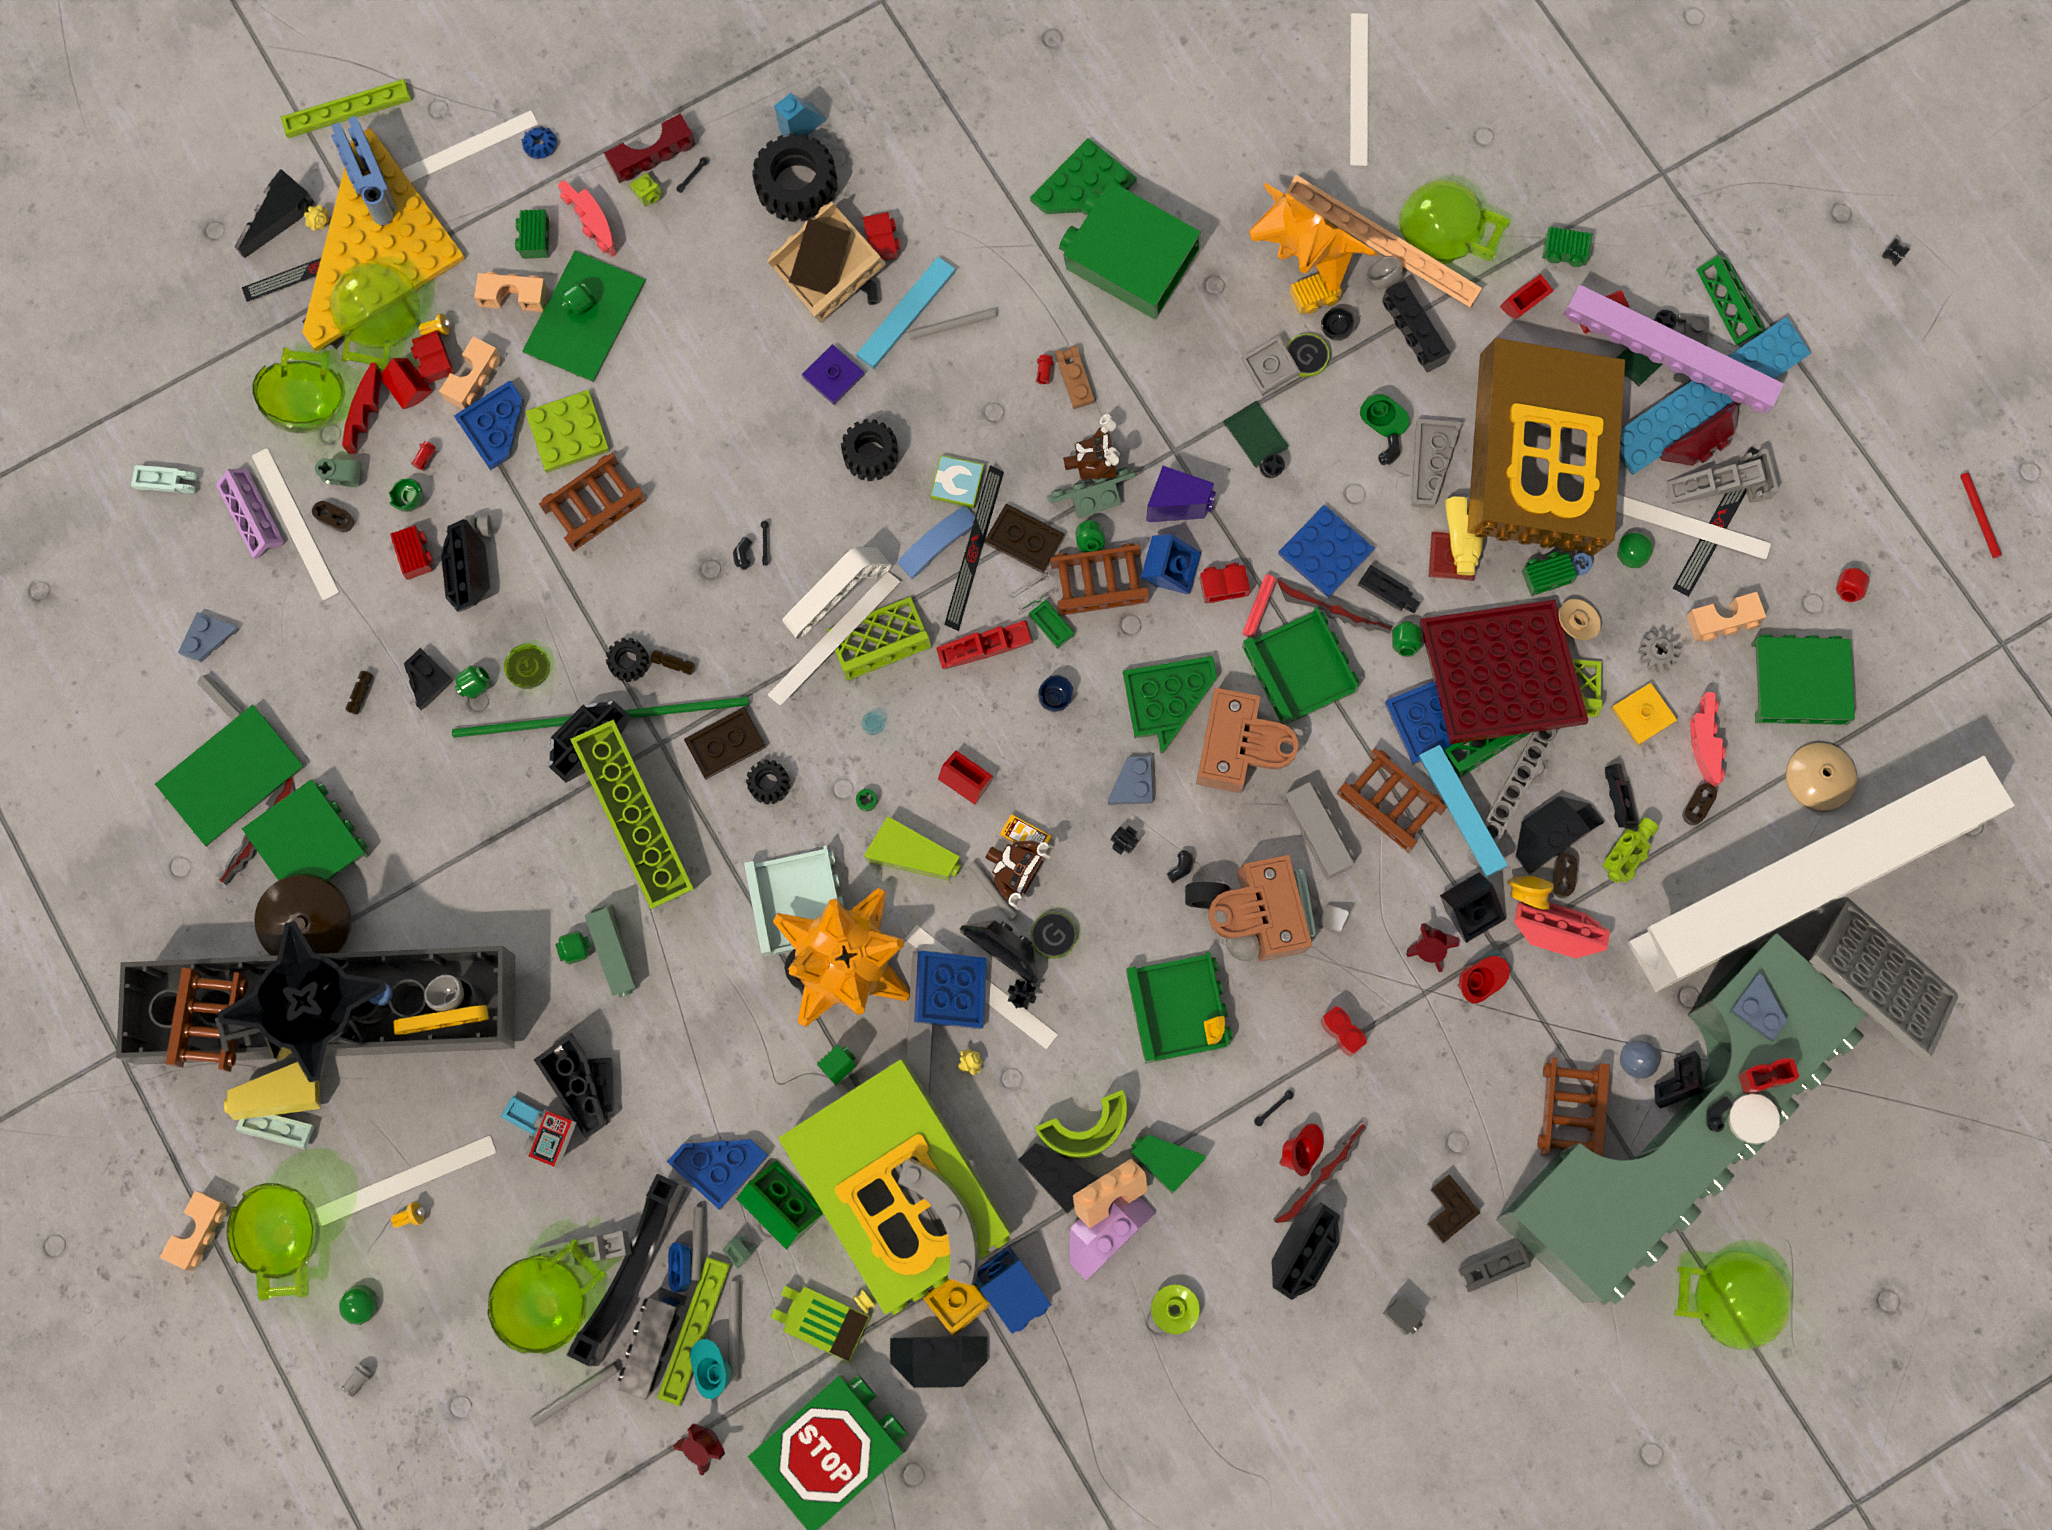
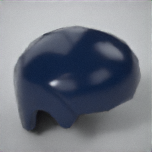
M1054 675L1048 677L1043 681L1038 690V700L1041 706L1050 712L1063 711L1072 701L1073 686L1063 676Z

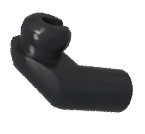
M743 536L733 550L734 564L742 570H746L751 564L750 560L747 559L746 552L753 543L745 536Z
M1186 850L1180 851L1177 855L1179 860L1178 867L1167 873L1171 883L1180 880L1191 872L1193 856Z

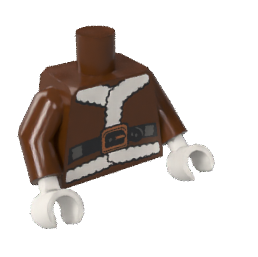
M1109 414L1102 416L1100 424L1103 427H1099L1093 437L1075 444L1076 455L1063 457L1065 470L1078 468L1080 478L1083 480L1117 477L1115 465L1119 462L1118 457L1120 453L1112 447L1110 433L1107 432L1113 431L1116 428L1114 418Z
M1028 840L1016 841L1013 845L1007 844L1003 852L993 846L989 849L985 858L996 864L992 871L995 875L994 883L1000 894L1016 910H1020L1017 907L1018 901L1023 900L1026 902L1024 898L1045 858L1050 859L1051 857L1046 855V851L1048 848L1054 849V846L1045 842L1039 843Z

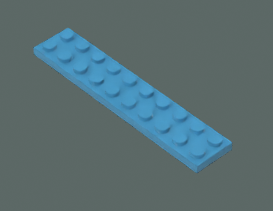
M1785 317L1728 355V357L1775 379L1809 356L1811 352L1788 317ZM1690 381L1621 428L1620 458L1631 475L1662 456L1661 453L1665 448L1734 401L1726 394L1712 391L1709 386L1703 383Z

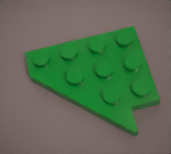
M1087 138L1030 196V201L1045 214L1080 213L1092 190L1096 189L1103 192L1109 181L1128 190L1136 182L1137 177Z
M1213 656L1124 670L1122 672L1134 739L1157 735L1160 754L1166 751L1217 680Z

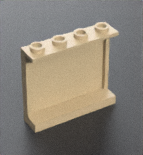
M832 201L824 205L813 220L850 231L851 235L835 287L827 295L789 283L807 221L803 224L802 229L796 234L791 235L786 240V243L780 249L774 250L770 258L766 260L820 323L886 265L883 259Z

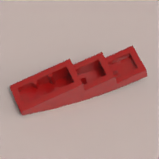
M371 362L350 405L342 441V447L348 454H357L359 433H368L369 412H378L381 386L379 375L382 371L376 362Z
M1023 620L1007 627L999 626L981 634L976 632L936 647L942 669H947L996 656L1034 642L1028 622Z

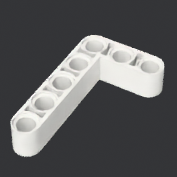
M855 547L851 549L785 615L782 622L796 639L802 638L861 578H879L891 569L892 564L877 547Z

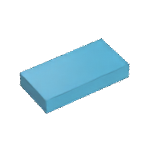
M512 1096L500 1117L534 1134L536 1129L533 1126L536 1115L542 1113V1111Z

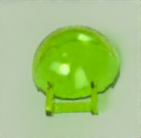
M1447 179L1430 181L1419 186L1409 195L1399 215V232H1402L1405 241L1442 264H1452L1453 260L1465 257L1468 253L1487 261H1492L1499 239L1504 229H1507L1510 224L1508 218L1485 209L1478 196L1468 186L1461 182ZM1486 222L1496 227L1487 246L1483 247L1478 243L1484 235Z
M379 262L357 264L343 272L334 284L330 295V312L334 324L340 333L345 336L341 361L347 362V360L365 364L376 362L384 370L388 365L391 346H396L407 339L415 329L420 316L418 293L410 279L397 268ZM353 342L366 348H384L383 357L350 352V343Z
M283 347L281 363H274L268 368L264 365L255 375L252 384V394L258 410L269 423L286 432L306 434L318 431L334 420L344 402L345 384L340 373L337 375L331 368H328L330 353L327 351H323V354L292 351L288 347ZM289 359H293V360H303V361H289ZM307 361L322 362V363H321V365H319V364L312 363V362H307Z
M279 1183L256 1185L242 1194L244 1197L230 1211L226 1234L229 1250L236 1264L241 1263L250 1273L256 1274L257 1296L260 1301H268L271 1297L297 1295L299 1298L307 1297L309 1294L307 1263L318 1246L321 1228L315 1206L306 1195L292 1186ZM295 1274V1286L270 1287V1279H280Z
M576 1238L569 1241L552 1257L533 1255L515 1261L496 1278L489 1292L487 1313L493 1331L509 1348L523 1354H547L569 1343L579 1332L586 1316V1293L607 1274L603 1269L600 1271L577 1245L579 1242ZM569 1251L592 1276L584 1285L576 1272L560 1260Z
M1730 1251L1715 1256L1712 1261L1705 1265L1704 1269L1677 1266V1273H1680L1678 1310H1675L1674 1316L1700 1319L1702 1326L1711 1335L1710 1337L1722 1345L1737 1350H1751L1770 1343L1785 1328L1790 1317L1791 1293L1787 1281L1780 1270L1765 1258L1745 1251ZM1690 1275L1700 1276L1695 1292L1697 1312L1688 1311Z

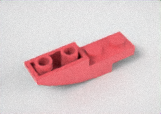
M565 180L558 184L561 192L559 196L565 204H571L574 207L573 210L581 218L580 221L583 225L581 230L589 239L593 237L597 241L596 245L604 254L608 252L614 257L616 249L611 230L600 206L585 188L578 194Z
M1706 692L1700 699V713H1695L1690 719V734L1698 768L1706 783L1716 788L1724 780L1725 771L1724 768H1721V763L1725 758L1726 748L1722 746L1723 738L1713 737L1717 734V723L1714 722V716L1717 714L1719 707L1718 700H1715L1716 693Z

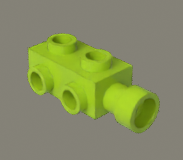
M1644 817L1638 825L1639 829L1637 832L1626 829L1606 858L1602 867L1608 873L1607 877L1613 882L1620 883L1621 881L1627 883L1629 880H1632L1636 875L1635 870L1640 862L1648 858V851L1651 848L1648 840L1659 829V826L1651 819Z

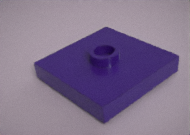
M832 344L802 373V378L835 405L865 374L864 371Z

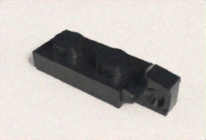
M1372 565L1369 566L1358 582V586L1395 609L1402 611L1404 608L1414 614L1420 605L1419 601L1411 597L1413 593L1409 591V587Z
M1613 764L1605 767V779L1609 782V795L1613 801L1614 818L1618 828L1637 827L1639 823L1629 781H1625L1622 765Z
M588 1059L606 1125H608V1112H613L614 1106L613 1059Z

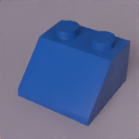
M1172 534L1152 536L1141 578L1156 587L1190 594L1201 552Z

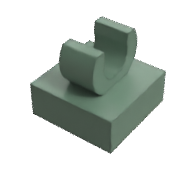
M737 1236L734 1237L723 1249V1252L737 1269L745 1264L755 1250L754 1245L749 1249H746L743 1245L747 1236H742L740 1239Z

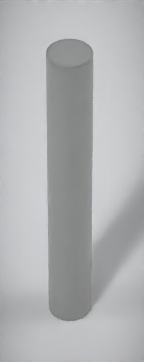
M976 861L972 862L968 867L1009 920H1014L1018 916L1000 894Z
M694 1207L691 1281H700L703 1207Z

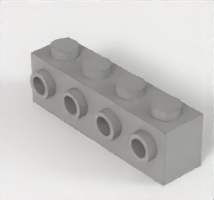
M1308 782L1286 793L1283 800L1326 880H1329L1351 869L1355 858L1349 847L1345 848L1342 842L1344 838L1340 829L1333 826L1330 810L1327 807H1323L1320 802L1322 797L1316 786L1312 787L1311 783Z

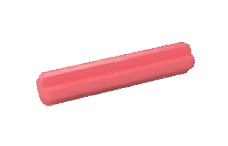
M1269 574L1264 576L1243 630V635L1248 638H1254L1276 582L1274 576Z

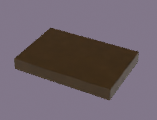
M808 218L789 283L827 295L835 287L851 232Z
M1005 504L984 543L1044 574L1051 562L1050 558L1054 557L1065 537V533Z
M745 707L684 739L705 780L766 748Z

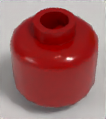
M1859 568L1845 569L1841 572L1836 586L1837 594L1846 602H1856L1863 599L1870 583L1869 576Z

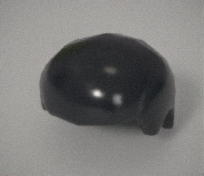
M1333 308L1327 311L1321 320L1323 333L1332 341L1347 339L1352 334L1355 326L1352 313L1344 308Z

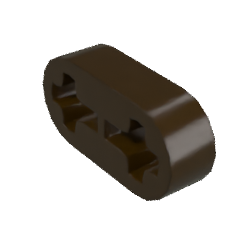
M319 501L312 508V514L317 521L339 532H348L354 526V519L350 513L331 503ZM326 509L330 513V516L325 514L321 515L319 511ZM336 518L346 519L347 523L340 524Z
M1704 783L1695 789L1682 813V817L1687 824L1697 825L1705 819L1717 797V791L1714 786ZM1707 790L1710 798H1706L1702 803L1700 799L1703 794L1700 792ZM1697 806L1699 807L1697 812L1699 817L1692 819L1689 811L1694 810Z
M1563 853L1554 862L1552 881L1554 887L1552 891L1559 898H1567L1575 890L1577 860L1572 854ZM1564 859H1567V862L1571 864L1567 868L1566 873H1564V866L1560 865V862H1563ZM1563 878H1566L1565 885L1569 887L1565 893L1562 892V888L1558 887L1563 882Z

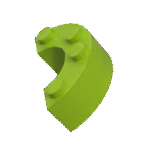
M1122 1089L1101 1098V1118L1088 1131H1070L1062 1126L1057 1118L1034 1127L1040 1140L1050 1150L1061 1156L1072 1159H1086L1097 1156L1109 1149L1123 1130L1127 1115V1102L1124 1091Z

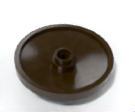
M311 874L290 875L275 882L263 893L255 911L254 923L257 937L263 948L271 956H278L284 925L288 922L296 921L315 954L338 953L347 942L351 930V912L344 895L328 880Z

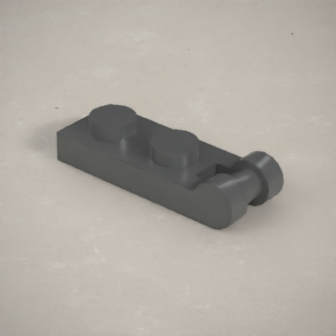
M1522 1243L1458 1270L1460 1275L1464 1276L1467 1285L1465 1286L1467 1291L1471 1292L1531 1267ZM1479 1269L1482 1279L1476 1281L1473 1271Z

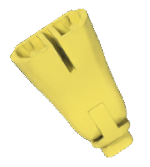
M1451 497L1445 501L1451 551L1455 560L1454 565L1457 566V574L1475 575V566L1478 565L1482 552L1483 538L1467 533L1469 513L1467 498Z

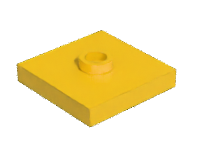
M1651 683L1611 708L1637 746L1677 721Z
M952 1279L933 1289L923 1298L953 1337L991 1305L975 1284L968 1285Z

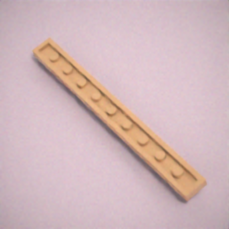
M1295 175L1286 190L1285 195L1289 194L1324 219L1386 257H1396L1404 268L1471 308L1482 291V288L1298 175Z

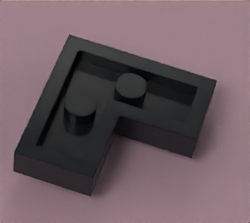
M1696 1051L1675 1058V1077L1654 1085L1655 1103L1660 1109L1704 1092L1700 1055Z

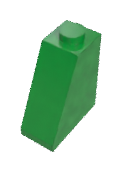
M1147 1135L1145 1138L1140 1136L1131 1145L1133 1148L1131 1155L1171 1194L1206 1159L1203 1154L1151 1135Z

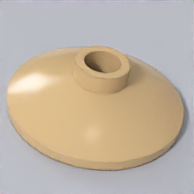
M1571 599L1560 607L1558 614L1560 624L1570 636L1578 640L1587 641L1598 635L1601 621L1598 613L1590 604L1579 599Z

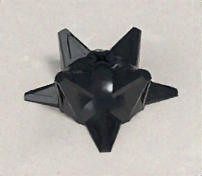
M296 921L288 922L284 925L277 961L272 963L256 983L253 993L218 1012L219 1023L259 1029L264 1035L272 1057L275 1060L280 1061L293 1053L309 1082L320 1081L328 1042L360 1045L363 1041L351 1016V1012L385 991V980L349 975L351 962L346 959L315 954ZM303 1003L311 1005L310 1008L304 1006Z

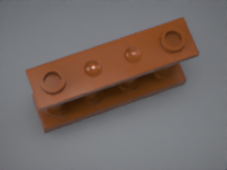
M613 453L602 456L597 461V464L555 493L546 495L542 502L539 503L545 515L552 511L568 532L564 539L573 552L647 501L640 488L630 489L614 468L619 463ZM606 472L623 493L622 498L616 502L610 500L596 481ZM588 485L605 507L597 515L591 512L578 494L580 490ZM569 498L586 519V523L579 528L574 527L559 506Z
M1127 543L1120 548L1072 555L1060 553L1050 558L1051 569L1059 568L1063 598L1057 601L1058 614L1063 616L1148 603V587L1142 588V586H1139L1135 557L1141 554V546ZM1126 558L1130 581L1129 590L1120 591L1117 589L1112 560ZM1090 563H1104L1108 587L1106 594L1097 595L1094 592ZM1081 565L1086 593L1084 597L1075 598L1072 596L1068 573L1069 566Z
M1374 748L1369 756L1374 761L1354 784L1348 785L1345 782L1339 788L1337 795L1409 853L1417 843L1414 835L1435 811L1441 816L1447 807L1438 795L1430 794L1391 762V758L1383 750L1378 751ZM1382 767L1392 776L1372 799L1366 800L1360 795V790L1378 769ZM1400 782L1410 791L1390 814L1385 815L1378 810V805L1395 785ZM1419 797L1428 806L1408 829H1401L1397 825L1396 820L1412 801Z
M182 968L165 1064L183 1068L184 1062L187 1060L219 1063V1070L231 1072L232 1066L236 1063V1052H234L236 1039L227 1041L229 1049L223 1052L221 1048V1053L188 1050L187 1044L188 1038L191 1036L220 1038L217 1028L193 1026L191 1024L192 1015L195 1012L218 1014L219 1011L242 999L248 991L247 976L234 972L233 981L201 978L199 976L200 972L194 969ZM199 988L231 990L229 1005L197 1002L195 999L196 991Z
M1552 1057L1548 1059V1062L1544 1063L1543 1066L1546 1088L1542 1135L1539 1134L1537 1140V1148L1541 1149L1540 1155L1550 1154V1148L1566 1149L1581 1143L1590 1151L1603 1157L1610 1064L1600 1063L1595 1066V1069L1588 1071L1556 1067L1557 1058ZM1555 1077L1591 1080V1083H1594L1593 1093L1591 1092L1588 1095L1556 1091ZM1554 1100L1589 1104V1107H1592V1117L1589 1116L1587 1119L1553 1114ZM1552 1124L1587 1128L1590 1131V1141L1578 1142L1551 1138Z

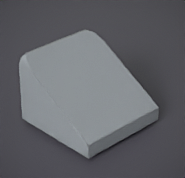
M1327 904L1318 926L1340 935L1350 912Z

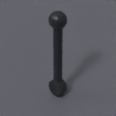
M705 157L700 158L696 168L682 184L680 183L677 186V192L682 193L685 186L701 167L707 165L708 160Z
M764 520L760 524L763 529L762 563L763 566H768L767 528L769 523Z
M1291 1090L1286 1091L1282 1099L1261 1117L1254 1119V1124L1262 1126L1264 1120L1285 1101L1293 1099L1294 1093Z

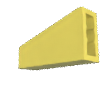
M298 1062L227 1090V1099H224V1110L233 1120L321 1109L320 1081L309 1082Z

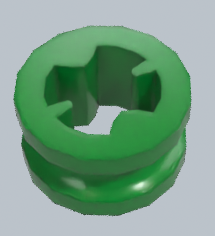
M870 789L859 791L856 795L857 806L862 811L868 812L873 810L877 805L875 793ZM867 795H870V799L873 800L872 803H867L866 806L862 805L863 801L861 798H866Z

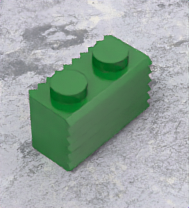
M545 209L520 210L519 218H516L515 225L516 230L519 231V238H515V249L519 251L522 258L549 257L550 219Z
M1550 226L1545 235L1542 259H1547L1548 262L1554 264L1566 262L1573 267L1586 266L1590 257L1593 234Z
M1558 551L1548 555V559L1539 561V558L1526 562L1522 574L1531 596L1575 582L1577 574L1568 552L1561 554Z
M835 1045V1048H832L828 1055H824V1058H821V1062L817 1061L818 1067L835 1086L857 1067L853 1062L856 1059L855 1056L845 1045L842 1048L839 1045Z

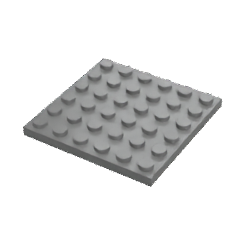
M1845 902L1839 909L1809 962L1817 972L1829 978L1835 988L1845 992L1856 1006L1862 1007L1869 1013L1874 1022L1885 1027L1895 1040L1901 1041L1914 1057L1927 1062L1936 1049L1958 996L1851 903Z

